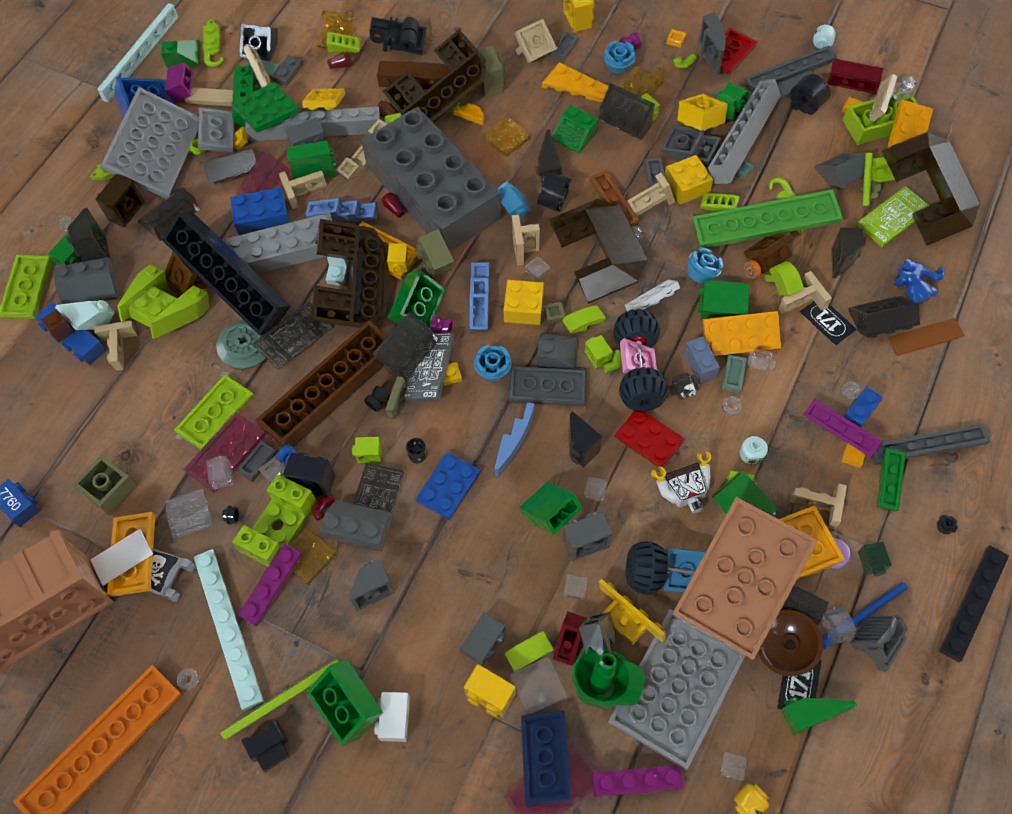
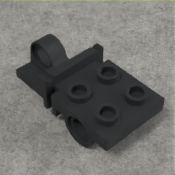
M372 17L370 39L374 43H382L384 41L383 51L387 52L388 46H391L393 50L419 55L423 54L426 27L419 26L417 19L407 17L402 23L398 22V18L394 21L392 20L393 17H390V20Z

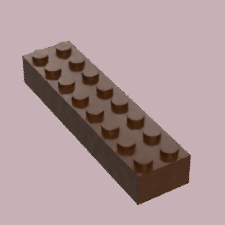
M367 321L256 419L259 427L280 448L286 445L294 447L397 354L395 342L374 324Z

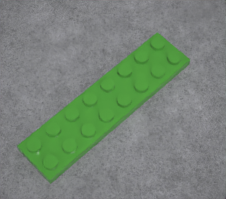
M832 189L693 216L692 221L699 247L709 248L840 223L843 218Z

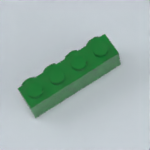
M252 66L234 67L232 102L255 90H259L257 84L259 81ZM232 106V118L236 128L245 127L246 121Z

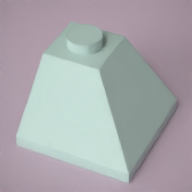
M103 300L60 304L55 307L75 330H94V326L109 324L115 312Z

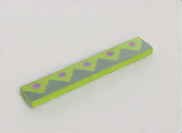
M337 657L223 728L220 732L223 739L226 740L313 685L329 665L339 662Z

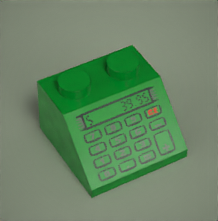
M570 105L561 115L552 135V140L580 154L597 134L599 119Z

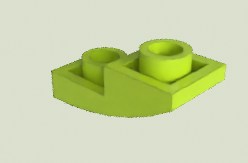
M594 305L573 312L564 317L562 321L570 333L586 331L588 325L603 323L606 317L599 307Z
M542 631L505 652V655L514 672H518L555 649L545 631Z

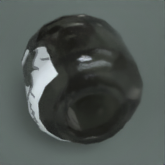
M687 372L673 377L671 380L672 385H669L672 396L676 395L679 400L695 396L696 390L699 389L694 375H690Z

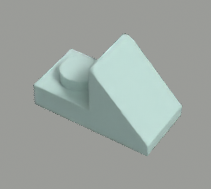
M327 256L329 268L326 283L344 286L350 260Z

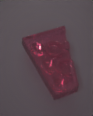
M263 151L236 194L242 195L268 190L281 181L279 173L285 171L286 175H289L292 171L268 152Z

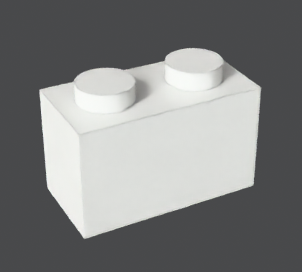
M382 692L381 698L377 700V704L384 713L379 717V721L375 722V735H378L380 741L407 742L410 696L408 693Z

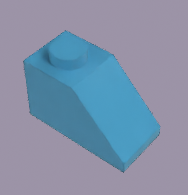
M506 181L497 188L500 192V202L509 214L519 215L520 219L532 210L525 194Z

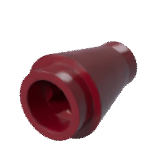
M344 51L327 60L330 70L346 68L352 65L349 53H344Z
M389 192L383 196L381 200L383 206L396 215L397 218H401L406 211L403 209L397 195Z

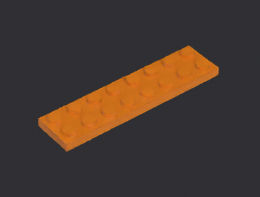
M151 665L13 801L23 814H65L182 694L154 665Z

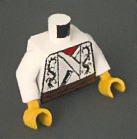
M707 451L704 460H702L700 452L697 454V459L701 461L700 465L697 462L666 473L663 467H658L660 470L658 476L655 470L651 471L652 477L657 478L656 483L661 496L671 503H675L679 508L689 505L693 514L703 510L700 500L705 498L710 486V465L707 463L711 460V454Z

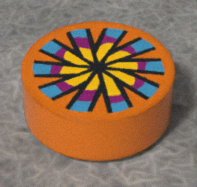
M750 260L744 264V271L750 279L760 276L761 268L755 260Z

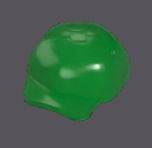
M590 647L587 654L584 651L573 664L571 680L580 701L601 709H610L615 705H636L640 701L645 678L643 671L637 665L627 661L620 653L611 650L610 654L608 649L603 648V654L599 656L597 651Z

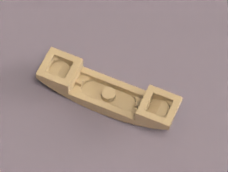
M378 119L368 132L372 134L387 124ZM362 145L351 159L347 157L337 168V171L349 180L367 167Z

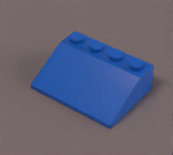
M117 77L114 94L123 118L139 87L175 104L172 98L165 92L166 80Z

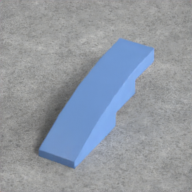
M339 198L308 202L305 216L306 218L330 213L332 221L337 222L376 221L379 206L376 202L360 204L358 200L341 202Z
M471 263L469 330H488L489 263Z
M527 402L523 419L515 418L511 435L503 434L494 467L495 477H499L522 446L534 416L535 404Z

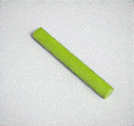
M865 153L863 206L865 207L870 206L873 153Z

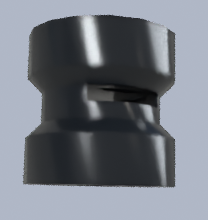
M376 386L372 390V394L367 395L364 402L370 409L378 412L382 408V404L389 400L390 395L380 386Z
M412 438L407 442L406 451L409 460L413 463L423 462L427 457L424 441L420 438Z

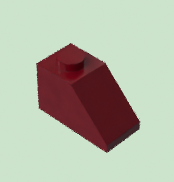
M567 611L561 626L553 660L573 666L582 639L579 627L585 622L586 617Z

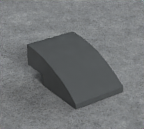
M713 12L703 16L699 42L702 45L701 55L715 75H719L725 48V35L718 16Z
M673 125L660 150L678 162L697 155L706 170L709 171L708 167L721 147L722 140L721 137L705 135V130L700 131L695 128Z

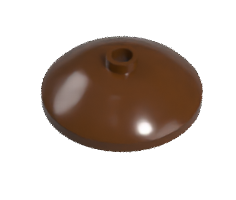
M782 610L779 612L763 641L758 655L762 662L777 674L789 677L803 675L812 670L821 658L823 651L821 632L814 621L805 614L794 610ZM789 640H793L795 642V646L793 648H789L787 646V642Z

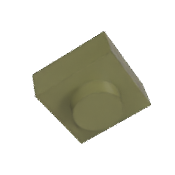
M562 302L544 305L548 324L560 322L566 317Z

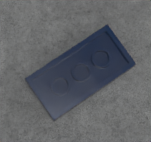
M565 711L521 716L526 807L572 802Z

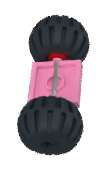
M631 309L618 317L613 331L615 340L621 350L623 373H626L620 382L619 394L623 403L631 410L638 412L652 411L663 404L668 392L664 376L657 371L655 349L651 348L659 338L660 325L651 312L642 309Z

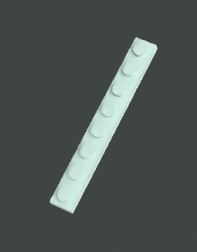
M170 3L166 5L97 90L103 101L109 103L114 97L116 78H129L176 21L178 15L174 5Z
M211 549L193 558L241 709L245 711L263 703L264 699L216 553Z

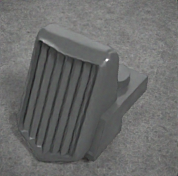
M899 615L867 616L856 629L851 639V645L853 648L869 653L877 668L887 672L907 640L905 633L908 628Z

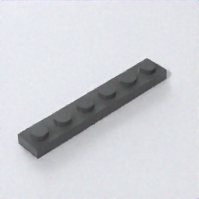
M829 46L748 76L745 78L744 83L753 93L760 81L775 79L776 83H780L806 71L832 63L834 58L837 59V55Z
M977 424L884 441L872 459L875 465L882 464L883 449L885 448L906 452L905 459L986 445L990 442V438L984 424Z

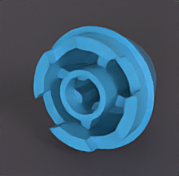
M613 41L607 45L603 57L610 72L624 74L634 63L636 54L634 47L629 42L625 41L624 44Z
M699 248L689 255L687 274L694 281L704 284L705 280H713L721 274L723 267L722 259L720 257L717 259L712 255V250Z
M500 345L499 347L483 346L477 352L474 359V367L477 373L490 382H496L504 378L512 365L509 353Z

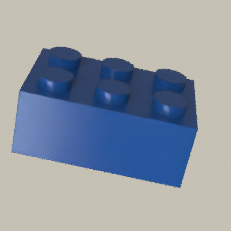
M282 187L230 197L234 226L238 235L290 223L287 201Z

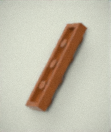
M606 171L590 177L591 184L603 201L620 205L631 227L639 224V218Z

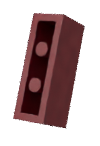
M834 58L827 84L876 94L881 83L883 68Z

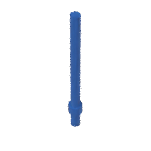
M903 582L827 635L823 634V649H827L838 637L908 589L907 585Z

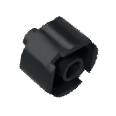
M808 74L791 89L792 108L808 115H813L830 97L828 84L825 86L823 83L824 79L816 74Z
M549 171L543 181L537 204L561 212L564 204L563 201L568 196L572 179Z

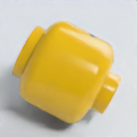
M746 784L734 796L737 803L735 809L739 814H763L769 808L767 801L769 797L757 784L754 786Z

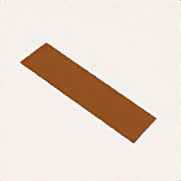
M953 318L888 337L898 356L961 338L965 335L956 319Z

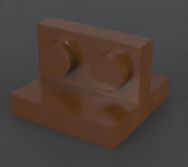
M792 233L767 236L745 250L744 255L746 258H755V261L760 265L761 273H767L770 268L781 264L792 256L787 244L794 240Z
M172 252L165 270L166 284L179 298L193 285L200 289H206L208 285Z

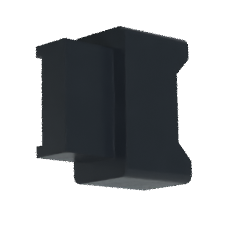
M275 719L269 722L266 730L255 737H245L241 740L250 759L253 762L258 761L265 773L287 758H290L284 746L288 740Z

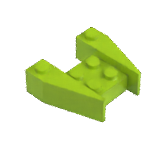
M149 264L137 274L117 305L120 321L123 323L131 317L150 327L152 338L156 339L199 319L210 309L208 292L193 285L179 298H176L163 291L167 287L165 271Z

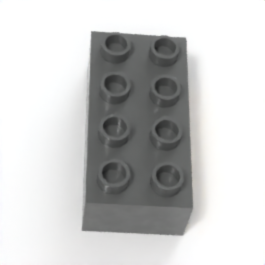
M418 107L361 140L367 168L389 192L397 195L402 207L427 234L434 230H439L449 252L501 219L500 192Z

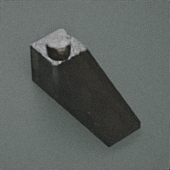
M550 129L546 130L538 157V166L535 167L537 177L540 176L542 183L549 171L562 175L561 163Z

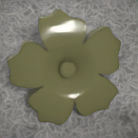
M871 181V199L879 197L877 192H881V184ZM862 187L861 190H860V192L862 193V197H863V187Z

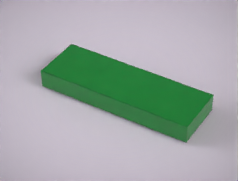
M888 448L883 449L877 508L899 511L906 452Z

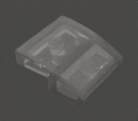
M204 488L165 501L168 523L173 539L213 526L211 511L208 507Z

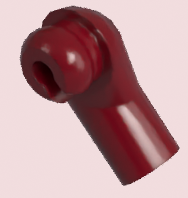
M332 494L316 501L311 510L315 520L323 519L325 516L323 513L324 508L335 502Z

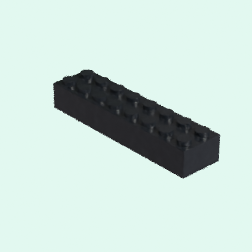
M179 211L161 240L258 335L272 334L291 306L194 212Z

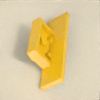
M602 579L599 581L600 590L613 600L603 613H611L614 629L632 645L646 630L662 643L666 641L665 629L659 623L655 622L654 624L648 619L649 616L644 610L636 609L633 606V602L626 595L621 596L612 583H606Z

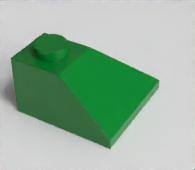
M200 41L162 42L161 55L166 67L170 68L183 62L187 66H198Z

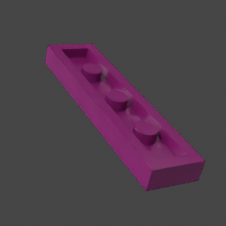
M815 399L803 414L870 458L874 456L883 443L880 439Z
M284 543L238 615L254 626H258L303 554Z
M680 765L591 773L594 797L684 789Z

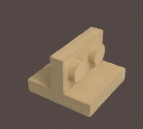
M543 19L514 33L519 43V47L515 51L518 56L524 53L528 63L557 49Z
M512 215V238L517 265H524V253L539 251L540 229L539 224L521 226L519 215Z

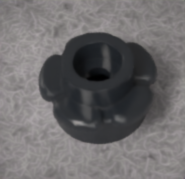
M229 505L224 509L222 513L223 521H226L228 525L237 523L239 520L238 508Z
M942 515L937 521V529L942 534L955 533L958 529L957 521L952 516Z

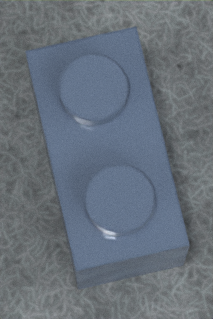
M700 337L686 342L683 354L698 383L701 384L715 379L720 367L705 338Z

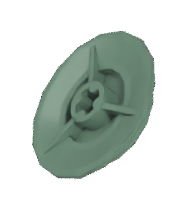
M245 321L234 323L225 328L218 337L216 344L218 356L223 363L232 368L246 369L255 367L267 358L266 356L270 354V346H272L271 335H258Z

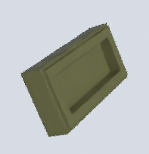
M397 376L386 406L388 418L394 419L398 412L406 387L403 377Z

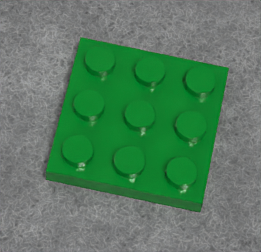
M275 82L231 102L236 112L256 133L301 113L300 107Z

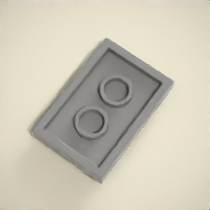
M199 108L198 149L233 152L232 111Z

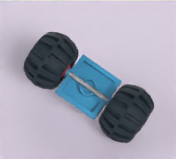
M651 541L636 543L629 549L626 559L627 583L630 588L642 594L655 593L661 589L664 591L685 592L706 552L666 548L665 551L663 547Z

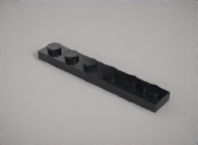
M990 545L986 547L939 652L958 663L963 660L1009 555Z

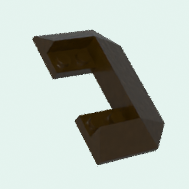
M460 29L434 49L437 56L450 70L442 79L427 91H424L409 71H407L383 91L402 116L418 107L435 123L483 84L487 60Z
M926 132L882 150L896 183L927 171L941 200L912 214L927 246L974 225L980 203L949 141Z
M595 199L549 219L562 248L594 234L606 259L574 272L588 304L639 282L644 267H646L648 260L620 205Z
M320 219L315 242L317 244L316 255L350 260L348 290L315 285L312 307L310 309L311 321L361 328L367 321L374 324L386 315L389 275L387 258L389 245L380 239L374 228Z

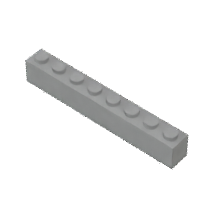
M775 79L763 80L758 83L710 163L708 170L715 184L731 183L781 97Z
M379 106L303 111L259 133H256L247 122L245 129L250 142L288 139L285 129L317 117L326 137L370 134L368 131L378 119H381Z

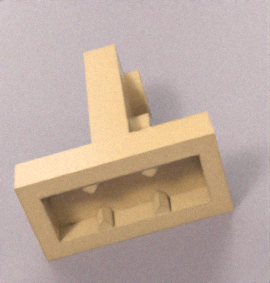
M322 170L292 181L288 180L285 171L279 173L292 209L299 207L296 200L297 196L327 186Z
M662 172L655 176L657 180L655 185L627 200L637 216L664 200L667 201L668 205L675 203L670 185Z
M812 271L804 274L802 279L804 289L792 295L784 296L778 309L784 314L813 300L822 311L828 308L832 298Z
M132 320L123 323L118 322L94 326V333L100 341H107L109 353L107 354L108 363L116 371L124 370L123 338L138 336V329Z
M838 484L833 491L832 497L827 493H815L807 488L795 487L791 494L790 502L807 507L815 505L818 510L830 512L827 527L836 529L841 522L847 485Z

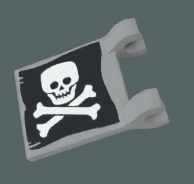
M153 548L151 591L149 592L177 603L181 595L170 588L181 568L193 573L196 564H193L189 559L180 558Z

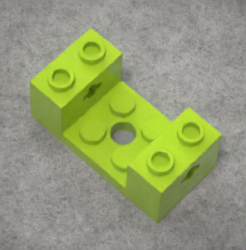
M279 474L275 476L266 490L272 500L254 527L251 529L243 525L232 541L240 553L266 567H269L284 543L289 546L291 545L316 503L311 490ZM283 522V527L280 530H274L273 526L275 523Z

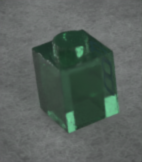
M884 542L863 545L858 551L865 575L873 574L874 576H880L885 574L886 570L892 566Z

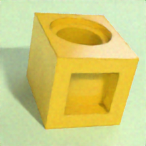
M389 243L387 258L389 272H407L409 258L407 244Z

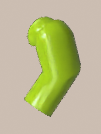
M691 54L685 60H682L681 56H677L673 60L674 66L676 68H688L697 60L695 54Z
M620 349L614 350L611 362L602 365L605 373L622 367Z

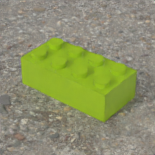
M905 90L892 94L886 113L874 122L869 119L875 99L847 107L842 121L856 144L860 145L890 136L899 101L906 100L918 104L911 92Z

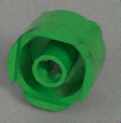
M731 82L727 83L722 92H718L716 99L728 104L726 119L736 122L751 97V92Z

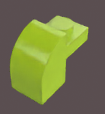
M785 261L770 268V272L764 275L766 282H775L779 295L789 296L804 289L797 269L790 262Z

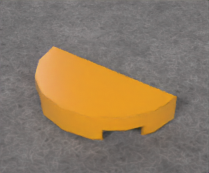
M468 103L466 106H458L453 110V114L481 125L484 123V114L481 108L475 104Z

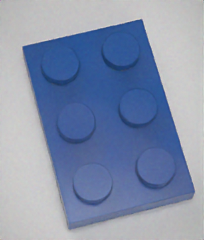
M446 452L415 500L417 503L450 521L481 473L480 469Z

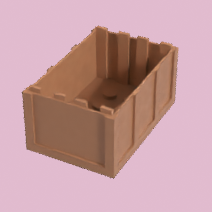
M736 497L673 614L754 660L818 540Z
M59 530L51 531L50 536L24 551L16 553L12 558L0 564V671L114 603L112 597L107 595L106 585H102L91 562V556L85 555L63 537Z

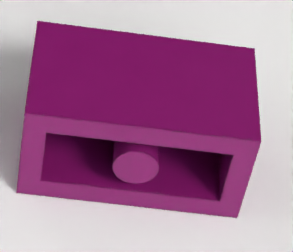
M184 62L167 70L165 92L174 102L190 97L192 94L194 73Z

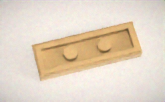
M249 45L244 46L243 49L261 87L272 84L257 51Z
M891 74L881 82L869 116L871 121H876L886 113L897 80L896 75Z
M192 88L191 96L185 98L186 104L232 106L233 90Z

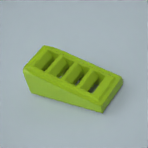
M328 32L326 41L328 52H360L361 38Z
M704 193L700 208L713 212L734 209L737 207L740 196Z

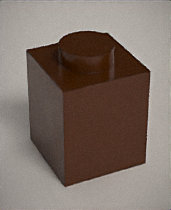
M57 309L40 319L58 343L75 333Z

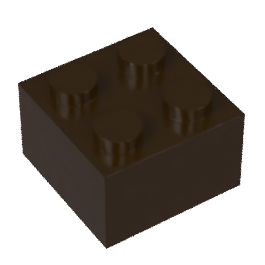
M118 174L113 176L95 198L107 220L122 227H126L145 203L134 182Z

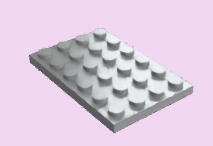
M139 87L102 161L100 169L113 175L118 174L130 179L135 185L168 199L189 152L191 141L194 140L199 129V116Z
M669 610L661 625L665 629L666 641L662 643L654 637L638 666L643 671L645 677L640 701L636 705L631 706L617 705L608 723L687 770L745 655L673 614L674 611Z

